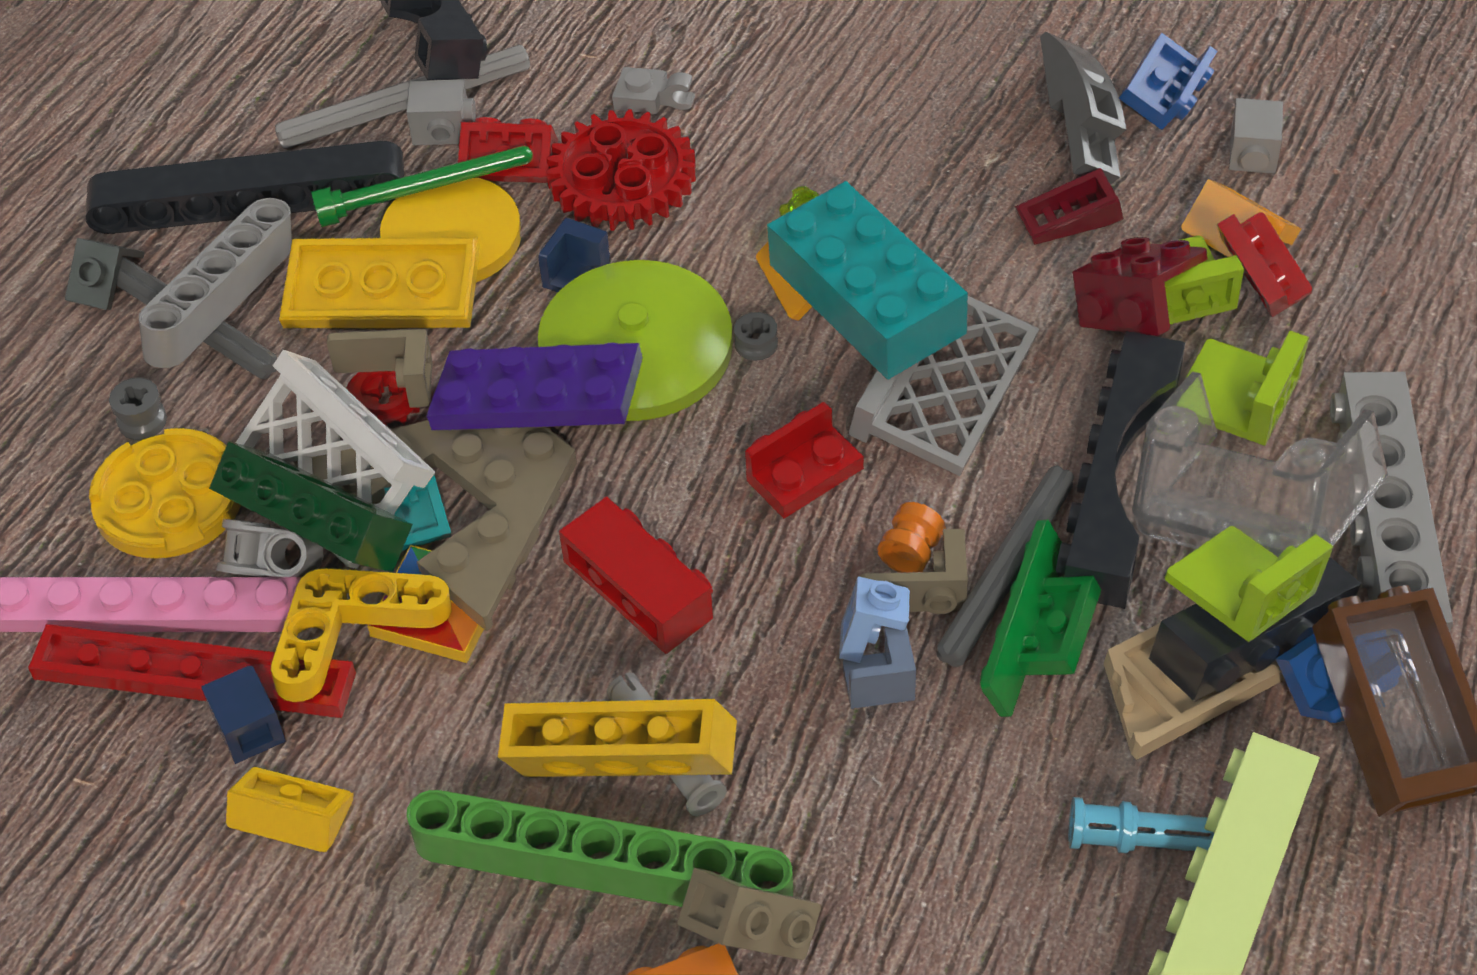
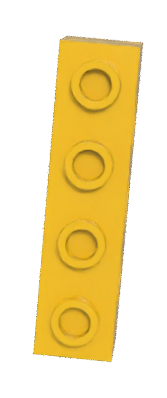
M715 699L505 703L498 758L524 777L732 775L737 720Z

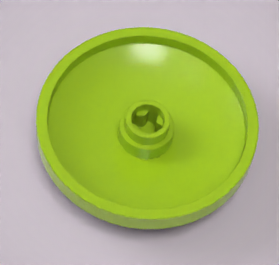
M620 261L585 272L565 285L554 296L545 309L540 321L538 347L639 343L643 359L626 421L651 420L688 408L706 396L717 385L731 359L733 349L732 323L723 298L711 284L697 274L680 266L660 261Z

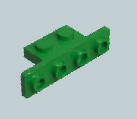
M1048 519L1036 521L1031 539L1025 545L1022 565L1016 581L1012 583L1006 611L1002 622L997 626L995 642L987 665L983 667L980 676L982 692L1000 717H1011L1013 715L1026 675L1075 674L1102 590L1094 576L1059 577V574L1056 573V566L1062 541Z

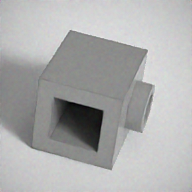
M464 80L410 81L406 113L412 144H459L461 122H475L476 119L474 98H467Z

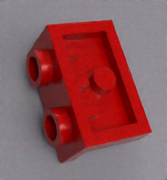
M491 117L476 118L475 122H461L458 163L520 146H527L533 153V158L528 164L477 178L500 182L548 183L546 170L549 169V165L546 159L548 156H552L551 145L557 143L558 139L552 125H547L546 122L539 119H522L519 124L502 123L500 120Z
M1263 212L1257 213L1241 224L1235 214L1217 224L1222 241L1232 256L1237 255L1244 268L1243 274L1271 317L1276 316L1312 293L1311 284Z
M826 402L820 403L809 411L800 412L791 422L775 432L759 437L745 451L747 482L783 519L864 469V456L832 426V408Z

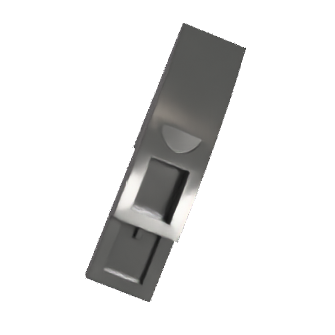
M1044 32L1040 36L1050 108L1065 115L1073 173L1083 176L1101 168L1111 185L1120 178L1115 139L1127 130L1117 91L1101 63L1090 52L1077 44Z

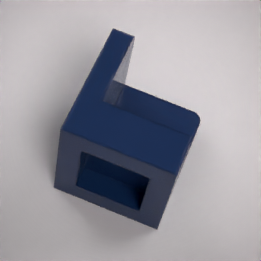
M565 218L539 253L538 259L542 287L559 292L565 285L585 272L611 264L608 232Z
M246 666L201 686L212 717L235 764L286 742L276 711L253 666Z

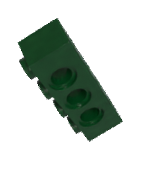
M230 441L227 443L209 489L354 564L392 573L413 525L269 452Z

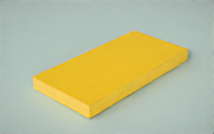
M478 238L292 239L279 321L283 328H470L480 254Z

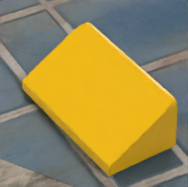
M252 767L227 791L226 824L228 827L319 852H327L334 843L353 802L354 793L278 772Z

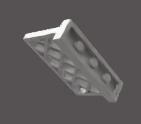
M968 296L967 314L973 317L976 325L967 326V334L950 343L957 359L936 363L931 354L889 380L877 370L855 407L848 435L867 443L871 435H874L961 476L1037 338L1039 328ZM1006 331L1023 340L1019 346L1000 349L993 334ZM982 336L989 352L968 356L961 340ZM994 363L1001 379L981 384L974 367ZM963 370L970 386L948 390L941 374ZM931 377L938 393L916 397L910 382ZM992 394V396L988 400L987 395ZM976 398L982 414L961 419L954 402ZM943 405L950 421L928 425L922 409ZM911 411L918 428L903 431L888 424L887 421L891 415ZM973 429L969 435L967 430ZM956 433L962 450L958 456L938 447L934 437Z

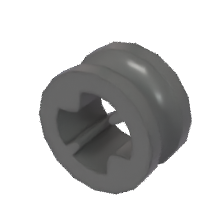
M750 312L742 315L734 325L735 349L738 354L752 361L764 360L772 356L778 347L777 323L768 314L761 312ZM753 334H760L759 339H752Z

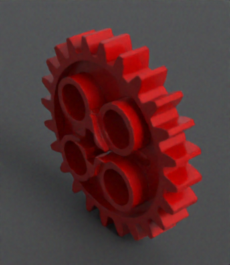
M632 109L627 110L624 118H617L616 113L613 110H609L608 119L603 121L593 114L591 115V125L589 126L578 121L575 122L576 134L563 131L561 133L562 143H553L551 145L552 156H548L546 159L549 165V169L546 170L548 188L551 189L553 201H560L561 211L567 213L574 210V218L578 222L589 216L591 226L595 228L603 220L608 221L610 231H614L618 223L624 221L630 230H634L635 220L642 219L649 226L653 225L652 215L655 213L668 218L669 205L681 208L683 206L682 195H691V183L696 182L695 151L690 148L689 137H681L679 126L668 129L667 118L665 117L652 123L650 112H646L640 119H636Z

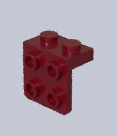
M1134 237L1123 240L1121 247L1112 252L1093 255L1090 263L1072 271L1080 327L1120 332L1130 331L1155 336L1170 330L1165 282L1208 259L1207 249L1203 247H1190V242L1186 240L1153 244L1150 243V239L1147 237Z

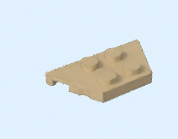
M1160 623L1108 649L1104 660V667L1131 755L1136 760L1285 680L1275 659L1266 669L1259 672L1253 670L1239 677L1225 691L1217 692L1215 690L1193 701L1149 660Z

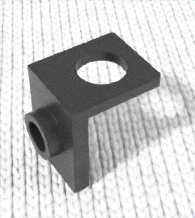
M77 238L65 300L111 310L122 255L144 258L145 252L109 243Z

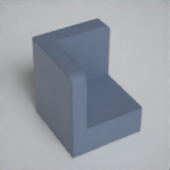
M907 626L905 630L885 628L884 653L863 655L860 663L843 660V672L851 709L915 700L916 667Z

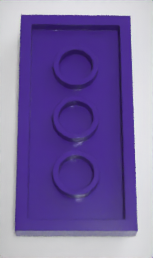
M605 343L598 345H557L525 348L515 346L501 349L477 350L467 348L449 351L427 413L431 430L625 424L643 359L639 343Z

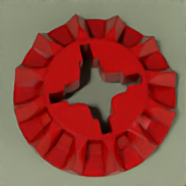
M395 371L358 372L352 377L346 387L385 426L389 422L394 421L405 425L407 415L420 412V407L409 406L406 388H398ZM388 386L392 396H390L388 403L381 404L379 399H381L382 393H385V387Z

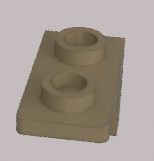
M426 329L352 331L328 334L327 347L334 372L395 371L398 388H406L409 406L430 407L433 361Z
M943 529L942 550H933L932 554L933 572L864 573L860 577L876 581H888L894 585L908 588L910 591L909 612L946 614L951 611H959L967 599L968 575L965 529Z
M694 868L677 925L721 945L804 960L810 947L821 906L811 900L747 887L714 872Z

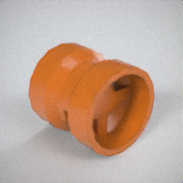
M905 502L900 505L892 520L893 529L886 531L877 547L878 555L888 567L899 573L923 572L931 558L930 548L938 545L943 535V529H946L945 522L932 508L917 502Z

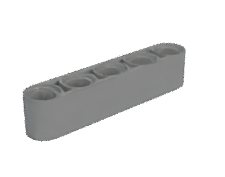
M264 198L252 203L139 313L142 354L146 363L158 368H170L182 363L287 258L291 250L292 234L290 207L286 202L275 198Z

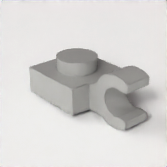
M623 67L612 95L614 110L627 111L632 109L633 112L657 114L660 105L671 106L679 110L691 109L695 98V93L688 92L693 80L692 75L678 72L672 74L667 79V72L663 70Z

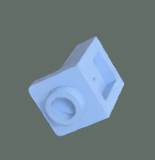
M857 577L841 622L839 659L860 663L867 642L876 644L881 626L898 630L906 629L909 621L910 591L908 588L894 585L888 581H876Z

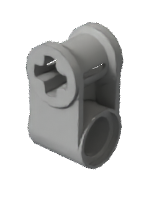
M223 519L222 527L227 530L223 561L217 563L216 571L250 576L303 577L308 572L318 569L322 564L324 557L323 547L288 529L270 527V524ZM294 540L301 550V557L298 564L292 568L285 559V550L288 544Z

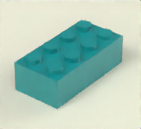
M847 181L767 224L770 266L887 380L967 334L968 292Z

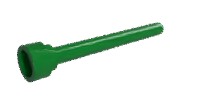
M520 146L342 193L341 189L332 191L330 187L312 191V197L320 225L323 228L340 223V218L348 216L347 211L528 164L533 158V153L529 147Z

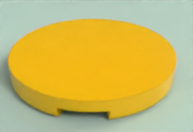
M476 177L396 198L383 216L380 237H477L480 243L477 283L497 273L515 255L521 241V222L518 208L512 197L498 185Z
M171 428L164 429V434L141 440L133 445L126 442L118 447L99 466L89 489L92 516L101 535L108 543L120 551L143 558L180 556L197 550L216 539L226 530L222 527L223 519L234 520L241 507L240 504L209 489L227 445L218 438L202 431Z

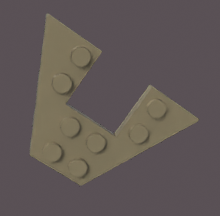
M427 420L391 429L399 439L432 469L438 467L489 509L488 512L417 561L419 571L423 575L436 576L444 580L449 587L450 599L478 625L488 631L493 625L492 616L506 589H512L516 581L515 572L518 566L526 562L539 537L538 528L548 509L553 510L560 497L561 485L569 480L577 464L575 449L546 427L431 430ZM353 448L342 450L341 476L356 473V451ZM327 454L312 457L313 475L323 480L328 479ZM294 461L295 466L298 467V461ZM384 477L371 479V501L373 505L380 503L384 498V488L392 486ZM357 483L342 486L343 490L357 496Z

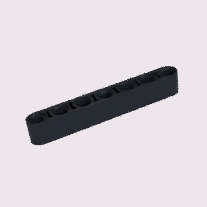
M373 141L102 172L95 174L87 183L86 223L96 232L117 234L235 220L252 203L264 198H275L286 202L290 207V213L316 211L312 191L330 187L332 191L341 189V192L345 193L404 177L403 152L395 143ZM395 199L388 200V201L381 202V203L391 202V201H394Z

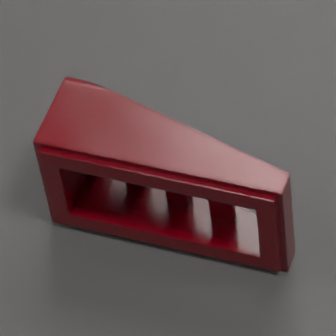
M1101 168L1015 206L1016 212L1034 245L1106 227L1124 219L1120 200ZM1079 204L1081 208L1073 211L1071 206ZM1062 209L1064 216L1057 219L1053 211ZM1044 214L1048 223L1039 226L1035 215Z

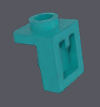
M433 475L425 488L413 486L394 513L395 516L413 524L402 551L409 549L410 545L417 547L451 537L450 526L437 482ZM391 487L384 488L385 495Z

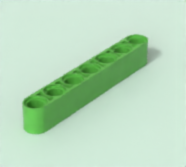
M442 790L422 792L413 798L407 807L406 817L416 851L423 859L434 863L679 907L683 906L694 868L722 873L721 876L747 887L793 896L791 862L781 851L769 847ZM444 823L440 828L427 829L433 824ZM488 833H499L494 838L481 839L482 836ZM544 842L555 843L545 849L535 848L538 844ZM597 852L610 853L601 859L590 858L592 854ZM651 862L666 863L664 866L657 869H649L645 867L647 864ZM764 881L778 883L776 887L771 889H762L756 886Z

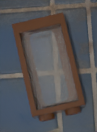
M1403 585L1380 593L1376 600L1361 603L1359 596H1351L1329 604L1327 606L1328 613L1314 624L1312 629L1378 817L1477 794V705L1433 587L1412 592L1409 585Z

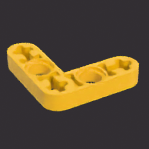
M327 568L308 572L297 584L271 664V673L278 695L287 701L300 702L311 699L320 692L326 679L342 623L412 628H433L442 624L449 618L452 612L448 585L441 578L431 575ZM373 592H381L388 595L384 601L378 604H366L361 601L363 597ZM308 628H320L324 631L321 636L313 640L305 641L297 638L300 632ZM299 659L304 660L306 670L300 671L298 677H296L300 667Z

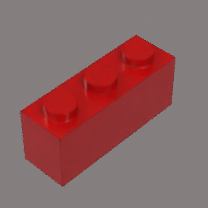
M606 496L559 530L564 563L664 654H668L713 619V589L706 576L698 569L690 570L677 558L673 548L664 539L658 538L656 540L650 535L630 509L624 508L622 510Z

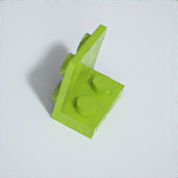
M1202 236L1181 239L1189 241L1190 247L1206 248L1208 259L1165 282L1170 324L1237 309L1244 268L1237 255L1215 260Z
M1289 331L1281 348L1272 347L1267 358L1214 339H1207L1172 403V412L1266 446L1301 377L1309 337Z
M1229 526L1169 567L1165 580L1250 642L1316 594L1334 546L1315 534L1297 548L1294 546L1287 547L1277 557L1238 528Z

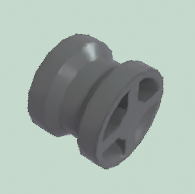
M130 378L116 385L110 393L109 403L111 409L116 416L120 433L126 438L144 440L160 433L166 425L167 415L163 404L160 402L161 398L157 386L151 380Z

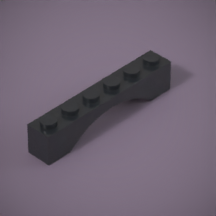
M1126 331L1121 350L1112 349L1106 378L1113 379L1112 387L1102 386L1097 416L1104 417L1102 425L1092 424L1087 454L1094 455L1092 464L1082 463L1077 493L1084 494L1082 503L1072 502L1066 532L1072 533L1074 536L1071 544L1062 542L1056 566V573L1065 575V577L1094 576L1102 589L1098 604L1122 609L1126 608L1135 570L1140 536L1127 518L1118 495L1115 474L1122 457L1133 441L1153 422L1172 412V403L1176 396L1186 343L1183 341Z

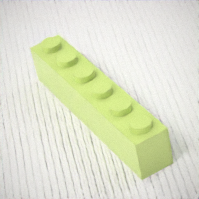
M1255 732L1252 733L1246 752L1234 748L1223 777L1224 781L1233 784L1227 800L1216 796L1204 827L1205 830L1214 833L1208 850L1196 847L1185 877L1186 880L1195 883L1189 901L1177 897L1165 929L1176 934L1169 953L1157 949L1148 975H1241L1320 757Z

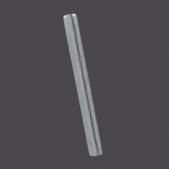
M516 45L487 55L485 61H481L479 79L452 80H464L465 90L528 70L530 68L529 56L523 45ZM421 76L279 122L275 125L278 141L282 148L288 149L407 110L410 81L432 80H427L425 76Z

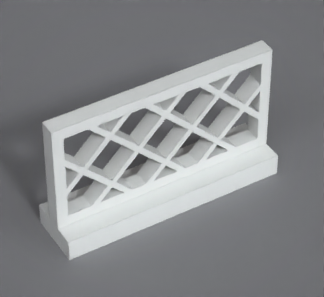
M286 350L281 352L273 364V367L281 375L236 443L253 448L262 434L269 433L271 454L287 462L298 461V467L313 474L312 457L327 454L328 479L324 480L341 489L343 485L357 483V497L371 504V479L384 477L392 486L382 501L374 505L394 515L413 486L425 488L435 471L319 363ZM292 390L296 394L297 416L283 419L282 404ZM323 420L326 423V444L312 447L311 423ZM297 426L298 450L284 453L283 429ZM353 448L356 451L357 472L341 476V451ZM335 554L347 567L355 569L359 567L358 564H354Z

